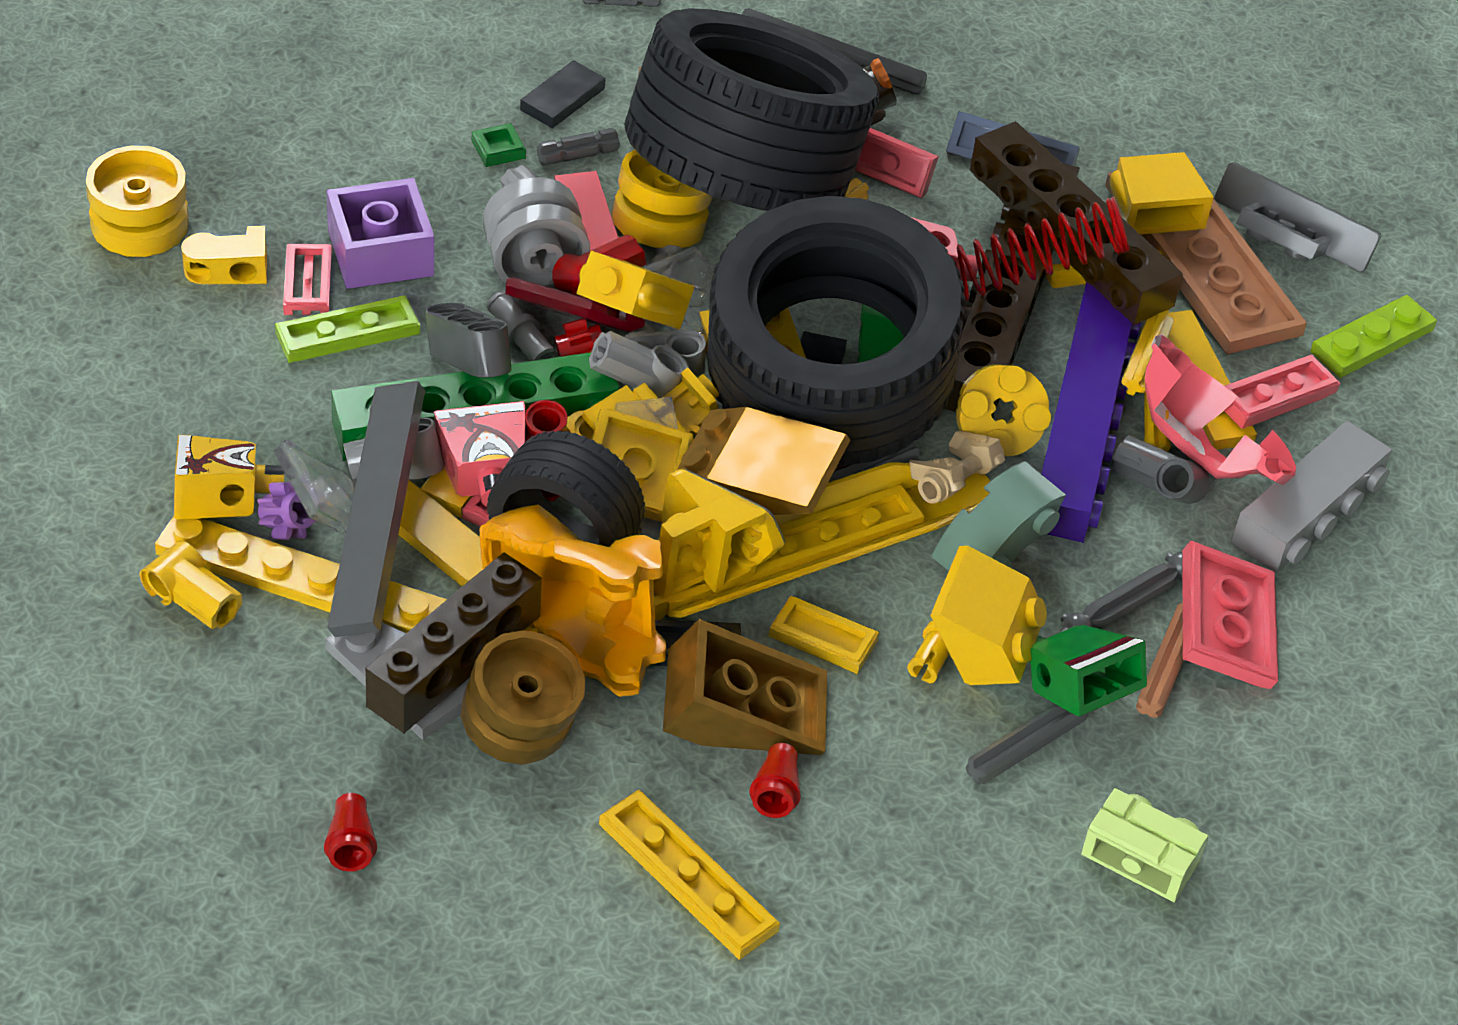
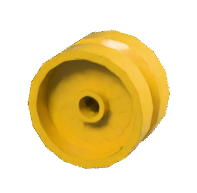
M131 145L113 149L103 154L88 168L86 190L87 199L90 204V228L96 242L105 249L127 257H148L164 253L173 248L187 234L189 211L186 200V172L181 162L169 152L151 146Z
M636 150L627 153L621 164L618 179L620 188L615 195L611 214L614 225L623 235L633 236L638 243L655 248H664L668 245L685 248L701 241L706 230L709 217L708 207L713 196L683 184L665 174L641 157Z

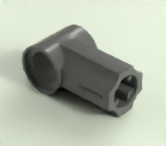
M1127 435L1125 440L1118 445L1112 458L1113 472L1150 488L1165 498L1193 504L1202 500L1209 491V475L1197 463L1180 458L1134 436ZM1187 470L1189 475L1188 484L1185 489L1178 492L1175 483L1176 478L1180 472Z

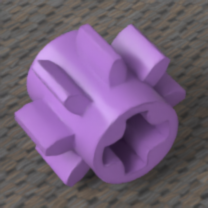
M303 481L270 483L269 490L271 493L266 494L262 499H258L259 525H265L267 528L273 529L271 534L274 540H289L290 537L306 538L307 531L305 528L310 527L314 522H318L317 497L303 492Z

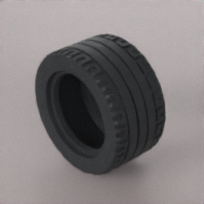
M688 8L674 10L657 21L634 88L624 128L630 144L640 156L665 174L711 196L738 205L769 211L801 199L825 196L845 197L879 103V93L872 77L858 64L813 38L765 20L713 9Z
M825 196L801 199L762 214L736 234V237L726 245V249L722 251L720 261L716 264L714 275L712 276L709 300L708 372L712 384L719 392V397L716 399L722 404V409L749 407L844 433L848 436L850 442L837 466L872 462L907 448L913 441L918 440L926 431H929L934 421L941 417L942 411L947 407L948 399L953 391L965 312L964 286L960 281L961 275L955 267V261L949 256L948 250L941 244L939 239L918 221L892 207L862 198ZM837 298L858 302L875 309L898 328L904 339L892 350L868 361L854 364H828L813 361L791 352L776 341L765 326L781 311L795 304L814 299Z

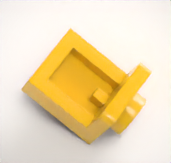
M687 367L680 373L682 382L660 399L667 408L656 420L660 422L661 419L673 414L686 431L693 434L690 425L694 424L701 427L702 421L706 417V412L718 409L716 398L719 397V392L704 374L697 378Z

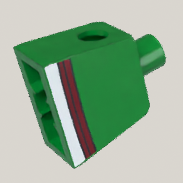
M1080 625L1048 638L1037 636L1035 643L1030 649L1032 659L1028 663L1031 664V680L1034 692L1079 717L1147 687L1146 642L1139 638Z

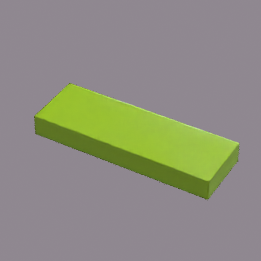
M403 295L275 323V333L288 363L418 335L420 334V323L407 296Z

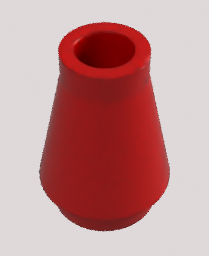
M776 743L769 748L767 757L749 788L754 808L766 817H785L800 802L801 795L797 768L798 752L789 744Z
M346 793L337 798L335 812L324 842V852L329 858L330 863L342 871L354 872L365 868L377 852V841L367 812V801L362 795L357 793Z

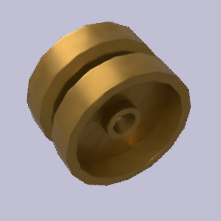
M522 630L501 634L484 646L476 659L470 681L462 697L460 717L467 736L482 752L502 762L524 765L544 760L563 744L583 701L585 676L580 663L564 644L541 633Z

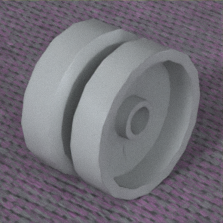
M535 177L520 179L508 184L490 198L483 211V229L490 246L493 265L500 279L505 283L507 278L514 277L548 288H554L552 271L557 260L564 254L573 253L580 256L590 251V241L586 228L582 223L578 203L571 189L557 180Z

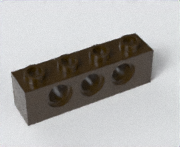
M503 552L365 667L366 707L405 734L471 677L475 661L487 643L501 634L524 631L540 617L542 577Z

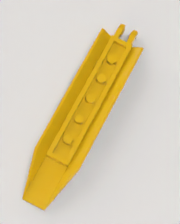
M889 462L829 482L812 513L774 515L785 538V544L767 561L756 566L755 575L717 593H714L704 580L664 600L654 589L655 620H661L666 614L669 617L682 618L951 524L962 509L970 514L990 494L984 489V486L990 480L985 474L974 473L965 479V487L960 489L959 492L942 502L934 504L925 501L920 495L918 489L919 481L911 477L910 463Z

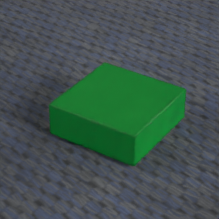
M512 123L472 131L471 141L485 167L526 159V148Z

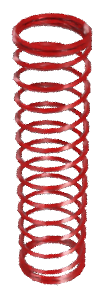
M1115 198L1106 199L1114 236L1100 205L1097 202H1094L1092 205L1098 245L1083 211L1079 207L1075 210L1081 251L1066 216L1060 212L1058 222L1064 256L1048 220L1043 217L1041 227L1048 264L1032 227L1026 223L1024 231L1031 270L1014 231L1009 228L1007 235L1014 275L997 236L992 233L990 239L997 280L979 240L975 238L973 244L981 288L962 245L958 244L957 255L964 286L965 301L967 302L969 299V291L964 262L979 295L984 297L986 293L980 255L993 285L997 290H1002L1003 284L997 249L1012 283L1016 286L1019 285V272L1013 241L1031 280L1035 281L1036 268L1030 236L1047 274L1052 276L1053 263L1047 230L1064 269L1068 271L1070 269L1064 225L1081 263L1086 265L1087 254L1080 217L1098 258L1103 260L1104 249L1097 211L1115 252L1119 255L1121 252H1129V242Z

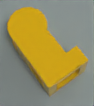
M247 226V235L215 236L210 233L201 232L188 236L182 242L183 270L185 277L196 284H267L265 226Z

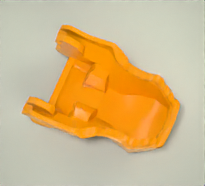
M540 505L507 511L481 525L479 532L483 569L505 552L542 577L540 617L529 627L538 629L539 633L545 634L564 644L578 659L584 676L597 679L615 695L621 697L639 694L642 689L646 667L650 664L666 661V642L655 629L653 579H659L663 574L661 542L645 535H634L614 541L610 547L585 542Z

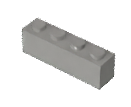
M1346 420L1296 464L1294 477L1284 485L1275 482L1240 513L1231 543L1275 573H1278L1289 562L1294 565L1298 564L1308 552L1311 542L1315 538L1320 540L1327 538L1342 514L1349 517L1357 510L1364 498V494L1369 490L1376 493L1381 489L1390 474V470L1386 466L1392 449Z

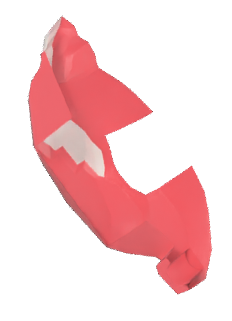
M1162 334L1155 336L1151 345L1153 349L1151 359L1146 367L1145 390L1151 420L1159 430L1185 455L1216 479L1243 478L1248 474H1260L1284 485L1294 477L1296 465L1285 443L1273 430L1259 445L1245 435L1227 458L1210 444L1202 427L1230 406L1237 399V396L1216 379L1195 366L1190 358ZM1165 410L1169 411V418L1167 420L1165 419Z

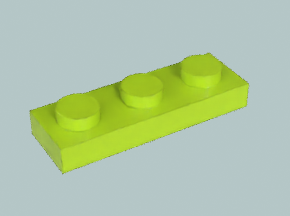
M1406 294L1313 341L1310 352L1339 378H1342L1434 331L1437 319Z

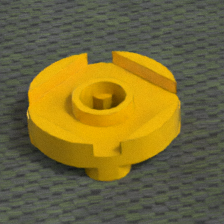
M989 365L981 368L965 381L959 393L961 395L958 400V409H956V421L959 430L1000 439L1004 456H1015L1029 450L1040 440L1044 430L1051 421L1049 399L1043 385L1032 373L1015 365ZM999 398L1005 403L1011 401L1014 405V409L1010 412L1012 418L1008 422L1001 418L996 421L992 418L991 414L996 410L994 402Z

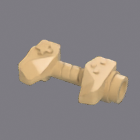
M958 431L955 432L949 442V451L960 457V461L951 457L930 461L910 460L911 477L919 481L918 489L922 498L934 504L942 502L959 492L960 489L965 487V479L972 474H987L1000 466L1006 459L1003 448L1000 445V439Z

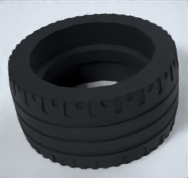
M567 431L542 432L528 439L513 454L503 468L487 500L489 520L510 510L540 505L585 542L610 547L614 541L636 535L645 513L642 489L629 467L616 454L610 452L608 448L606 449L600 443L598 444L583 435L580 436ZM540 489L558 494L577 506L591 521L593 526L575 521L558 511L542 495Z

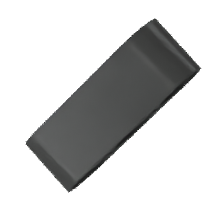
M442 303L426 308L429 350L432 357L476 377L500 376L511 371L506 322L462 303Z

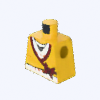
M178 435L175 465L174 519L250 516L254 514V493H271L269 490L270 483L284 482L285 465L255 464L256 444L252 442Z

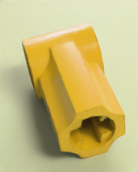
M178 541L140 570V580L148 594L152 597L156 594L163 598L161 603L164 605H169L174 601L211 629L216 627L223 628L235 618V615L242 606V594L207 570L206 564L198 551L184 541Z

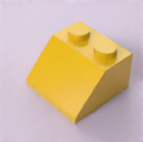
M967 545L959 546L930 615L964 683L969 685L1020 683L1027 662L1032 659L1030 649L1037 639L1040 628L1045 625L1047 611L1043 599L1038 597L1029 577Z

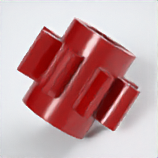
M585 318L562 324L565 334L554 337L558 356L563 357L592 352L594 342L602 333L599 324L587 327Z

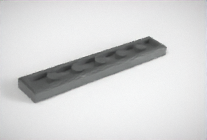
M419 381L375 387L327 626L334 637L380 632L425 394V390Z

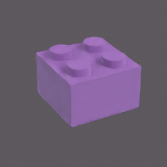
M414 178L327 190L328 232L346 289L434 276V234Z

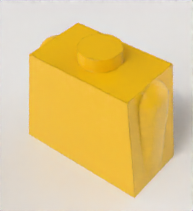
M1185 152L1119 158L1117 170L1110 176V188L1121 217L1140 235L1206 228L1214 196Z
M590 251L587 263L580 270V284L576 294L625 313L680 330L695 286L632 263Z

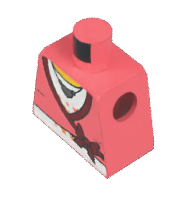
M524 401L434 411V422L444 460V468L456 494L460 496L480 495L482 503L487 506L489 493L497 477L513 454L525 443Z

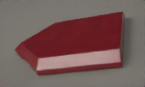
M514 277L507 278L506 295L523 303L577 319L585 318L588 322L627 332L644 327L646 322L643 318L573 294Z

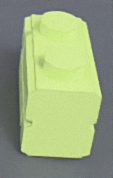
M1114 788L1105 801L1103 808L1100 809L1090 824L1081 855L1175 903L1198 866L1209 835L1199 831L1198 827L1188 819L1181 817L1173 818L1152 807L1151 803L1141 795H1128Z

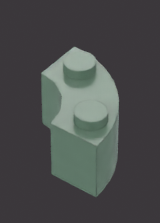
M1025 461L1004 471L984 486V489L990 494L970 514L964 509L959 512L941 537L932 557L949 571L959 546L968 545L1012 568V562L1023 549L1038 537L1048 534L1056 526L1060 517L1058 510L1066 494Z

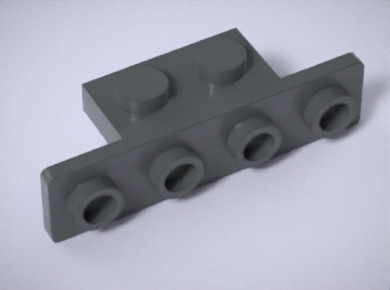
M1236 162L1228 164L1214 196L1216 202L1240 213L1236 223L1248 228L1246 233L1250 237L1265 243H1270L1272 240L1284 246V252L1287 255L1300 261L1313 260L1325 254L1358 271H1364L1381 238L1379 231Z

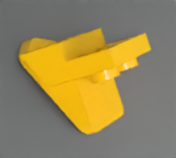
M678 469L669 473L662 511L663 524H661L659 537L663 574L659 579H653L654 589L664 600L704 580L711 590L717 593L755 575L756 566L767 561L785 544V538L774 515L765 507L690 470Z

